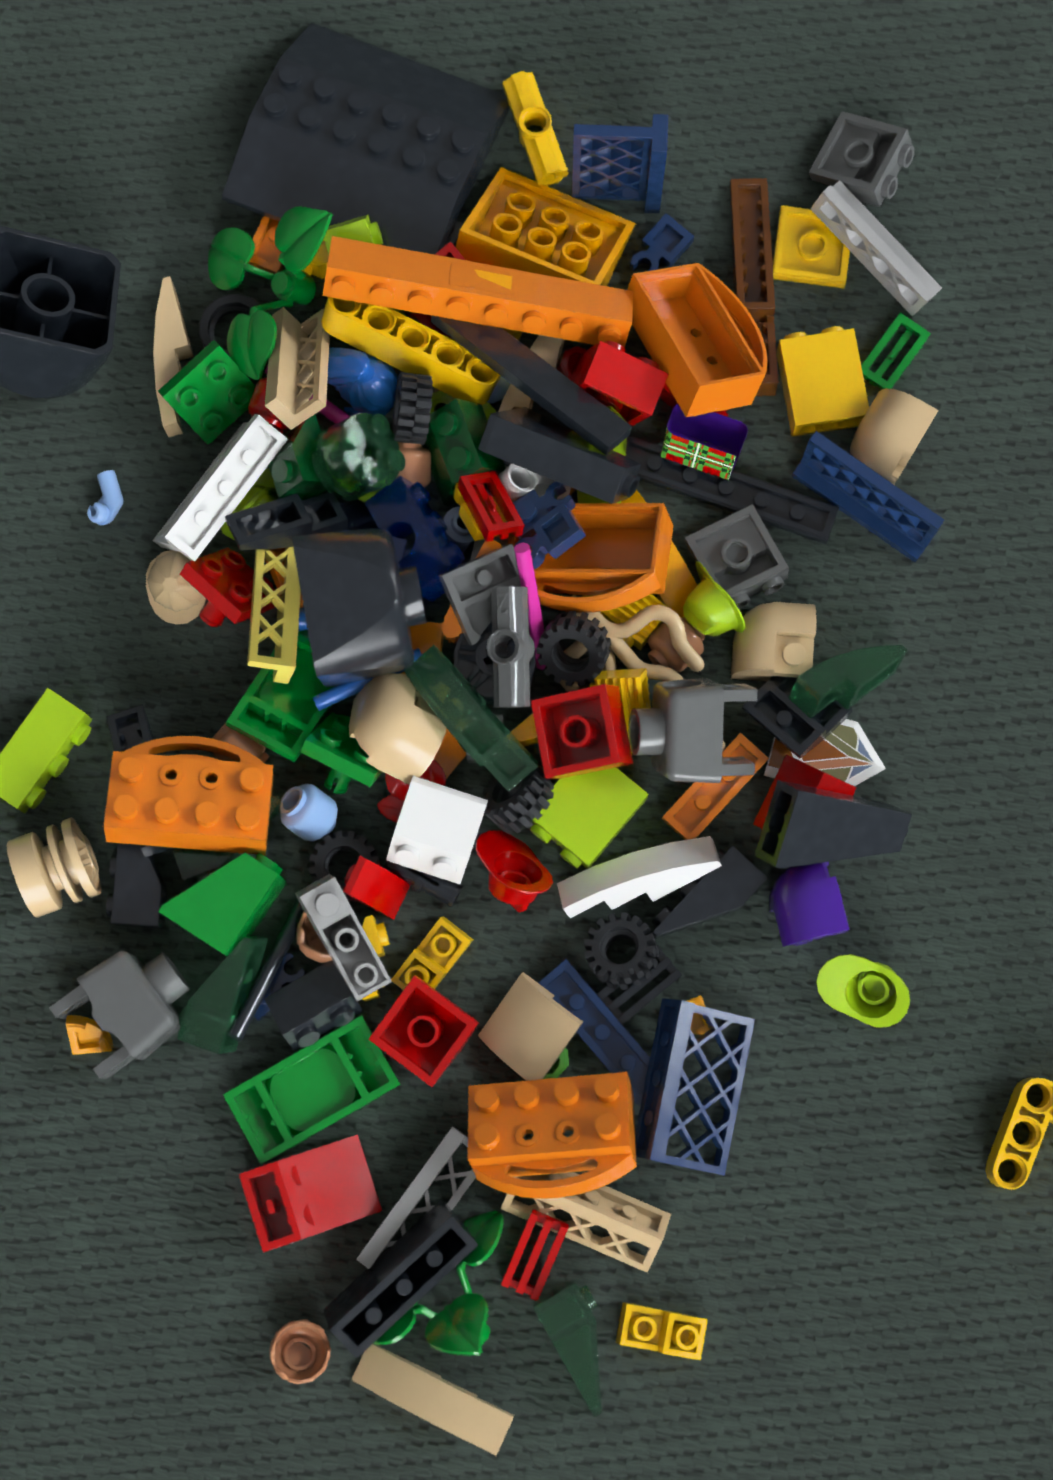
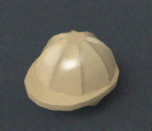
M174 550L164 551L150 562L146 572V590L155 614L165 622L177 625L186 624L197 618L200 611L205 607L207 599L180 575L186 562L192 560L181 552Z

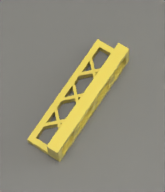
M285 547V552L277 557L269 549H256L247 659V666L273 669V682L285 684L289 683L296 668L301 594L293 547ZM264 558L269 562L264 565ZM272 568L278 571L284 578V585L275 591L263 580V575ZM262 592H263V593L265 594V596H266V597L263 598V599H262ZM270 602L278 609L277 622L272 626L260 614L261 609ZM259 627L264 630L261 634H259ZM269 636L275 643V656L257 655L258 644Z

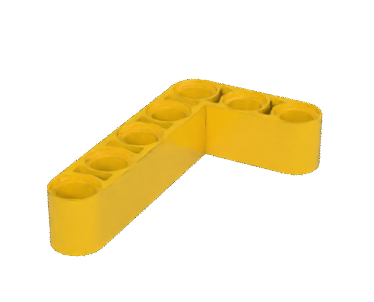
M332 297L327 299L321 324L323 329L331 336L405 373L432 376V387L454 398L482 405L489 400L501 375L456 341L391 308ZM504 329L518 341L520 340L523 332Z
M1043 1078L1022 1079L1015 1086L986 1163L985 1171L987 1178L995 1186L1013 1190L1020 1188L1027 1181L1048 1123L1053 1124L1052 1081ZM1034 1084L1039 1086L1043 1093V1100L1036 1107L1030 1105L1026 1097L1027 1090ZM1019 1122L1025 1123L1029 1129V1137L1023 1144H1018L1012 1135L1014 1126ZM1009 1159L1015 1166V1175L1011 1180L1004 1182L999 1176L998 1168L1001 1162Z

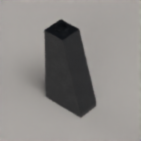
M527 407L491 413L478 448L487 454L611 504L630 498L635 493L640 478L637 476L641 466L640 463L614 450L604 455L573 430Z
M777 780L755 856L775 867L787 868L900 852L904 838L908 833L912 814L889 803Z

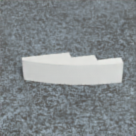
M711 836L670 842L623 855L557 883L562 908L572 918L602 901H605L610 909L613 910L645 892L654 902L722 865L715 843Z

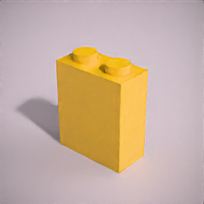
M834 326L822 330L820 334L807 336L804 332H795L779 340L776 354L791 436L859 426L869 409L854 328L843 330L840 326Z

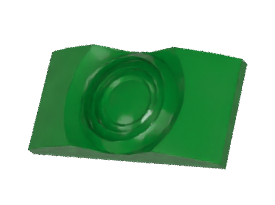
M308 630L298 631L296 668L289 683L273 682V669L262 668L226 721L227 727L292 762H295L301 755L305 739L323 722L331 708L329 706L319 711L313 699L314 696L333 687L326 688L316 675ZM275 649L269 657L275 656Z
M362 1015L223 1094L261 1165L401 1085L382 1050L368 1040L372 1032Z

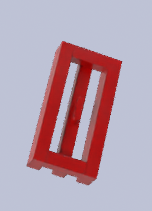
M496 471L460 476L458 489L486 542L493 541L495 535H498L500 540L507 539L511 532L514 537L522 536L525 525ZM484 483L487 484L492 496L487 493L483 485ZM496 503L506 520L504 523L496 509Z
M532 1209L501 1286L515 1288V1292L522 1295L526 1293L531 1295V1299L538 1301L568 1231L569 1224ZM536 1222L543 1224V1227L521 1279L515 1278L513 1275ZM550 1229H555L558 1231L538 1280L535 1286H533L528 1281Z

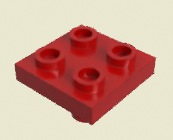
M225 548L197 558L195 561L186 562L180 575L208 600L199 614L203 622L212 627H218L222 625L225 617L234 624L251 618L254 570L245 563V559L239 553ZM263 576V580L275 591L272 583ZM262 592V599H263V598H265L266 596H265V594ZM270 602L261 609V613L273 609L275 606Z

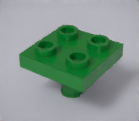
M213 340L161 387L158 392L209 445L248 409L256 386L239 370L236 363L220 345Z
M332 712L305 739L301 753L331 767L324 781V786L330 791L333 784L337 783L333 793H347L351 778L371 787L383 772L366 762L369 757L368 754L360 747L356 738L349 737L350 717Z

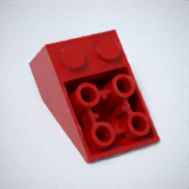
M358 1134L239 1174L263 1253L382 1211Z

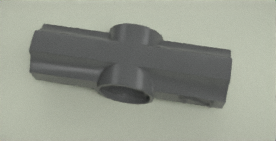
M510 586L492 588V634L487 640L486 648L489 657L493 660L494 707H530L529 661L534 655L535 646L533 639L529 635L528 588ZM513 639L515 651L509 657L506 647L509 640Z

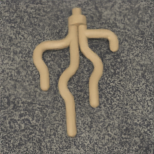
M663 605L647 606L628 621L619 624L609 622L601 612H588V619L592 621L594 617L600 621L598 627L602 628L605 626L608 631L606 638L611 640L610 654L602 671L616 670L615 653L627 669L646 668L648 680H684L672 668L643 662L622 639L639 632L653 620L662 621L667 625L674 649L692 671L699 672L704 668L703 659L687 640L684 623L679 615L669 607ZM576 640L563 652L572 658L579 659L588 650L581 642ZM561 679L560 684L567 692L579 690L580 686H578L577 682H574L571 687L565 686V680ZM723 741V751H724V750H725V742Z

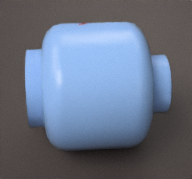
M312 784L292 787L284 794L280 801L279 807L282 824L303 840L315 841L330 834L336 826L338 813L336 802Z

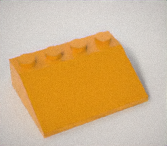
M501 167L459 230L456 248L466 261L607 286L636 223L546 185H538L534 180Z

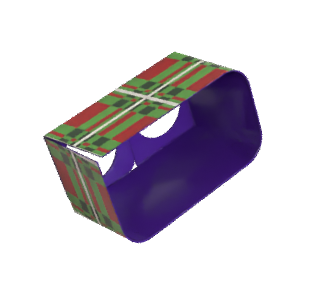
M676 404L667 423L660 457L729 480L741 453L748 428L741 421L715 412L686 417L679 404Z

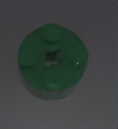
M355 414L322 430L315 440H318L317 451L312 453V462L318 479L330 493L336 491L344 496L341 499L347 501L359 499L390 485L395 481L399 472L405 468V457L400 452L398 442L394 441V434L390 429L387 418L382 414Z

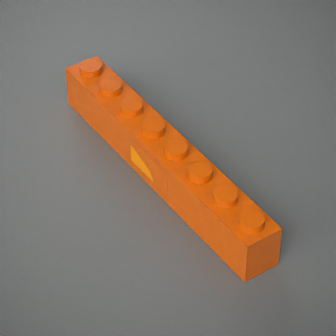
M336 236L331 238L322 295L592 345L597 344L599 341L604 342L608 340L616 342L625 347L632 325L633 291Z

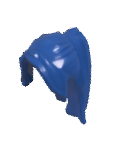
M329 347L327 384L333 385L335 390L339 391L341 397L352 406L344 407L345 413L352 418H357L361 416H385L390 412V409L394 406L398 380L392 366L355 349Z

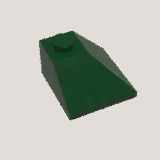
M315 414L292 430L287 429L282 433L288 440L268 465L278 499L298 493L301 501L320 495L337 483L327 460L326 447Z

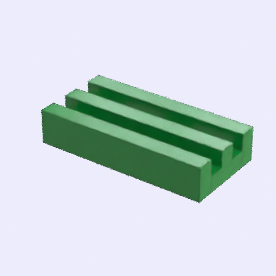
M899 313L861 365L863 377L869 381V384L874 387L877 386L881 390L892 389L928 340L931 333L902 313ZM901 325L907 330L876 373L872 372L870 367ZM913 334L917 335L919 338L888 381L884 380L882 376Z

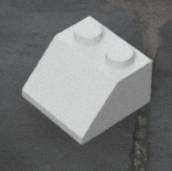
M413 776L386 860L461 884L488 800Z

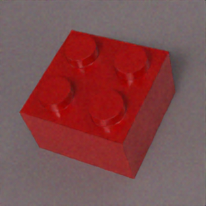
M608 340L604 342L599 341L579 355L569 379L604 406H612L628 424L634 426L652 416L668 373L660 370L659 365L651 359L645 357L637 359L625 353L626 349L616 342Z
M602 684L531 700L545 778L564 779L634 764L619 686Z

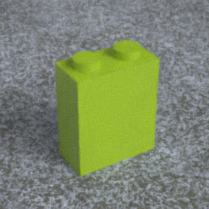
M616 767L559 779L554 785V789L551 790L554 793L553 799L547 800L550 803L548 809L540 811L542 817L539 820L536 818L532 819L533 825L530 831L546 844L553 840L563 849L560 852V856L574 868L578 869L580 865H583L586 869H589L644 804L649 794Z

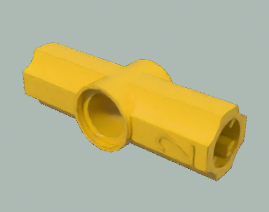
M524 71L511 74L507 80L503 81L502 86L519 131L520 143L526 150L537 184L549 186L559 183L561 179L568 176V170L552 128L551 115L545 109L532 72L527 73ZM531 125H539L544 128L540 132L535 133L527 130Z

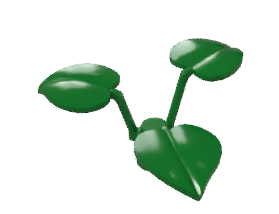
M299 206L293 207L284 213L275 232V245L281 251L278 260L286 269L276 274L248 264L253 256L255 244L251 236L244 230L226 228L218 232L212 240L208 254V273L212 283L217 288L226 291L237 288L242 283L246 270L272 280L271 288L279 299H282L251 307L249 315L238 314L229 327L227 334L229 355L239 367V370L254 380L260 381L262 379L264 367L272 354L277 337L276 322L266 311L280 307L292 308L293 303L307 305L315 296V281L302 270L311 263L331 222L333 216L331 212Z
M492 1211L479 1214L462 1222L478 1243V1246L456 1265L465 1294L457 1297L451 1305H445L444 1310L439 1313H435L422 1304L417 1305L416 1303L373 1344L387 1345L399 1341L412 1329L416 1321V1314H423L430 1318L426 1326L425 1338L433 1348L450 1354L481 1355L482 1345L490 1335V1327L486 1323L488 1304L482 1295L472 1293L465 1268L466 1265L478 1266L482 1264L493 1253L499 1242L504 1224V1217L501 1212Z

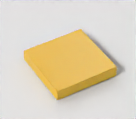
M781 205L773 258V278L845 288L850 250L811 209Z

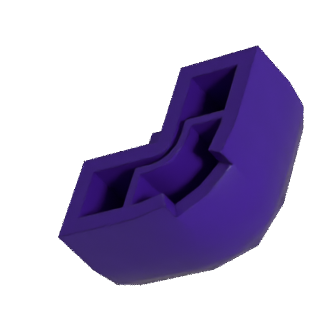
M829 862L789 867L774 882L769 895L770 912L774 911L783 947L807 944L816 939L842 934L850 930L836 876H829L827 868Z

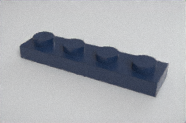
M565 959L538 983L555 995L553 997L554 1001L583 1021L576 1033L610 1073H628L634 1093V1102L640 1106L650 1057L568 960Z

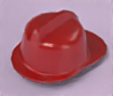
M500 830L487 831L482 833L477 839L476 851L483 864L489 870V890L499 901L510 904L517 912H524L529 904L535 900L538 893L545 892L552 886V875L523 841Z

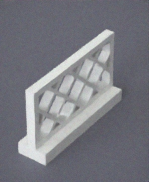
M254 414L248 423H243L153 541L162 548L179 551L190 560L195 561L225 523V516L230 515L288 439L260 415Z

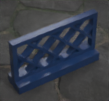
M653 114L652 127L574 124L572 197L645 201V213L659 214L667 157L668 115Z
M817 431L810 438L801 463L792 474L794 479L830 504L838 506L840 511L915 563L944 522L943 518Z
M662 998L635 1131L636 1157L725 1176L755 1019L696 1005L684 1000ZM693 1013L702 1015L709 1027V1030L697 1039L690 1029ZM714 1018L719 1019L721 1021L719 1023H716ZM731 1023L739 1024L741 1027L738 1041L729 1047L721 1031ZM714 1037L722 1054L709 1063L700 1046ZM693 1052L702 1069L688 1079L683 1070L684 1058ZM727 1060L732 1069L730 1081L721 1086L713 1070ZM706 1076L715 1092L701 1102L692 1086ZM686 1092L694 1108L680 1118L675 1110L676 1099ZM717 1100H720L724 1108L723 1119L713 1125L706 1109ZM699 1115L707 1131L693 1141L685 1125ZM678 1131L686 1148L674 1157L665 1155L669 1137ZM710 1139H712L717 1148L714 1165L705 1164L698 1151ZM691 1155L694 1161L687 1160L686 1158Z

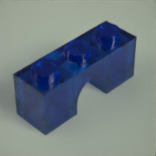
M400 475L367 500L365 504L377 526L388 530L393 537L404 539L415 532L416 540L413 549L398 563L401 568L416 565L422 597L433 602L445 593L438 575L462 565L465 557L459 547L453 541H449L444 534L448 527L442 517L437 512L432 511L427 503L431 500L427 490L418 481L412 483Z

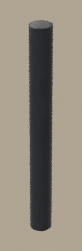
M296 899L228 1032V1035L235 1040L242 1041L296 935L297 926L304 911L298 899Z

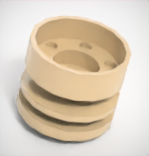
M72 817L62 821V834L55 825L47 826L46 836L48 845L44 846L34 832L7 842V854L16 884L23 900L34 917L38 918L62 909L61 890L65 889L66 893L75 903L83 900L82 888L91 898L101 894V883L98 875L99 867L95 853L88 838L82 833L79 825Z

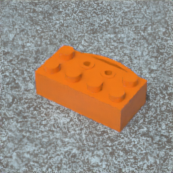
M699 263L633 273L627 290L633 291L632 326L652 360L659 365L660 370L668 373L666 384L686 417L698 416L751 405L767 371V350L755 320L739 298L718 277Z
M575 503L576 506L571 511L587 536L556 559L549 553L546 554L544 562L534 570L540 605L566 612L588 613L612 610L638 601L649 594H664L674 525L664 503ZM511 532L509 534L508 544H512L514 547V545L519 541V538L514 537L513 533ZM549 593H567V594H572V595H596V596H591V597H565V596H558V595L549 594Z
M199 736L164 737L136 745L123 752L113 751L103 826L106 842L255 855L261 853L266 855L273 787V765H267L256 756L227 742ZM174 750H201L227 756L238 762L222 761L208 756L192 754L168 756L154 754ZM166 777H171V778H175V779L169 780V779H167Z
M619 1072L469 1086L468 1161L477 1180L495 1190L510 1195L545 1199L586 1193L603 1187L636 1168L634 1093L628 1073ZM568 1130L574 1131L570 1137L563 1136ZM526 1134H533L530 1140H524L523 1138ZM588 1171L577 1176L548 1181L514 1178L518 1176Z

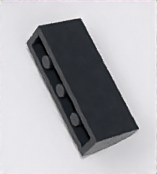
M442 1199L383 1253L370 1269L367 1268L323 1309L329 1330L356 1358L366 1351L478 1246V1243L467 1227Z

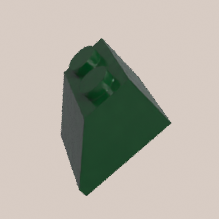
M458 398L430 414L427 439L425 444L422 445V447L429 449L431 452V471L444 506H449L456 502L453 495L460 476L496 471L497 475H499L506 469L502 459L478 449L488 422L482 404Z

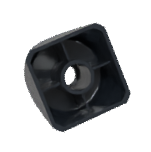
M0 226L1 387L29 397L56 398L80 390L97 374L113 349L121 263L111 252Z
M376 528L292 537L316 675L322 684L329 688L411 668L414 664V648L410 626L425 624L426 617L416 565L399 568L391 533L386 529Z

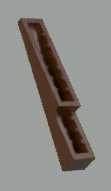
M767 178L730 179L734 294L755 320L767 350V371L756 396H776L778 372L774 324L775 294Z

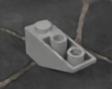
M328 874L295 893L310 923L356 1001L392 982L334 876Z

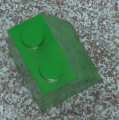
M244 853L163 904L158 912L222 954L236 960L287 882L280 876L283 869L278 867L275 862L261 853H258L255 859Z

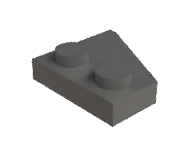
M506 544L438 575L468 645L476 644L481 639L480 635L492 621L491 589L508 586L521 587L512 544Z

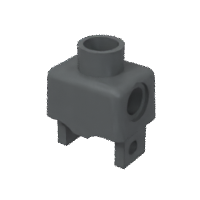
M708 678L658 682L653 688L652 708H634L630 712L628 737L631 752L633 755H651L653 769L674 782L720 783L722 776L755 775V763L743 756L722 757L724 702L757 701V689L747 684H718Z
M119 951L78 977L77 981L80 985L49 1007L56 1018L65 1019L67 1015H71L89 1000L91 1001L92 1017L103 1031L114 1034L123 1044L120 1049L93 1068L99 1079H109L134 1059L145 1060L180 1030L183 1020L172 1003L191 988L181 972L164 952H161L147 964L143 965L137 956L125 951Z

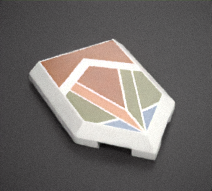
M846 719L821 743L800 759L774 737L764 776L775 778L786 754L853 786L873 777L886 768L859 723Z

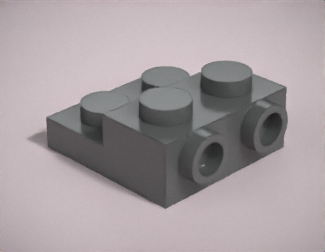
M842 111L809 171L812 181L834 186L840 180L860 202L880 207L885 198L891 199L894 196L898 186V178L896 176L901 167H909L913 160L915 150L908 129Z
M753 504L685 537V544L695 562H701L713 580L733 599L739 610L751 602L749 597L761 591L765 595H771L785 585L783 580L788 578L789 567Z

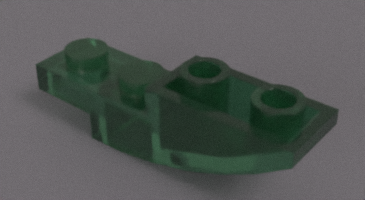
M434 644L414 661L411 668L404 670L415 688L451 734L480 766L484 765L508 792L538 767V761L486 706L487 701Z

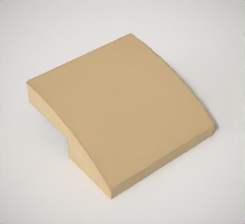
M522 972L478 1036L503 1062L526 1081L539 1080L546 1076L583 1021L554 1001L553 997L555 995Z

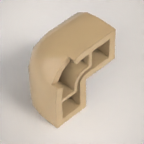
M882 389L878 392L854 434L850 446V454L895 485L939 410L905 392L895 389Z
M773 602L760 604L747 611L743 617L745 630L744 632H735L733 640L731 679L768 681L771 676L811 678L814 637L816 635L815 605Z
M390 673L373 678L354 698L349 722V737L356 738L360 747L368 754L369 757L366 762L378 770L410 785L412 777L420 778L433 761L444 738L448 722L442 719L443 704L416 691L418 678L406 674Z

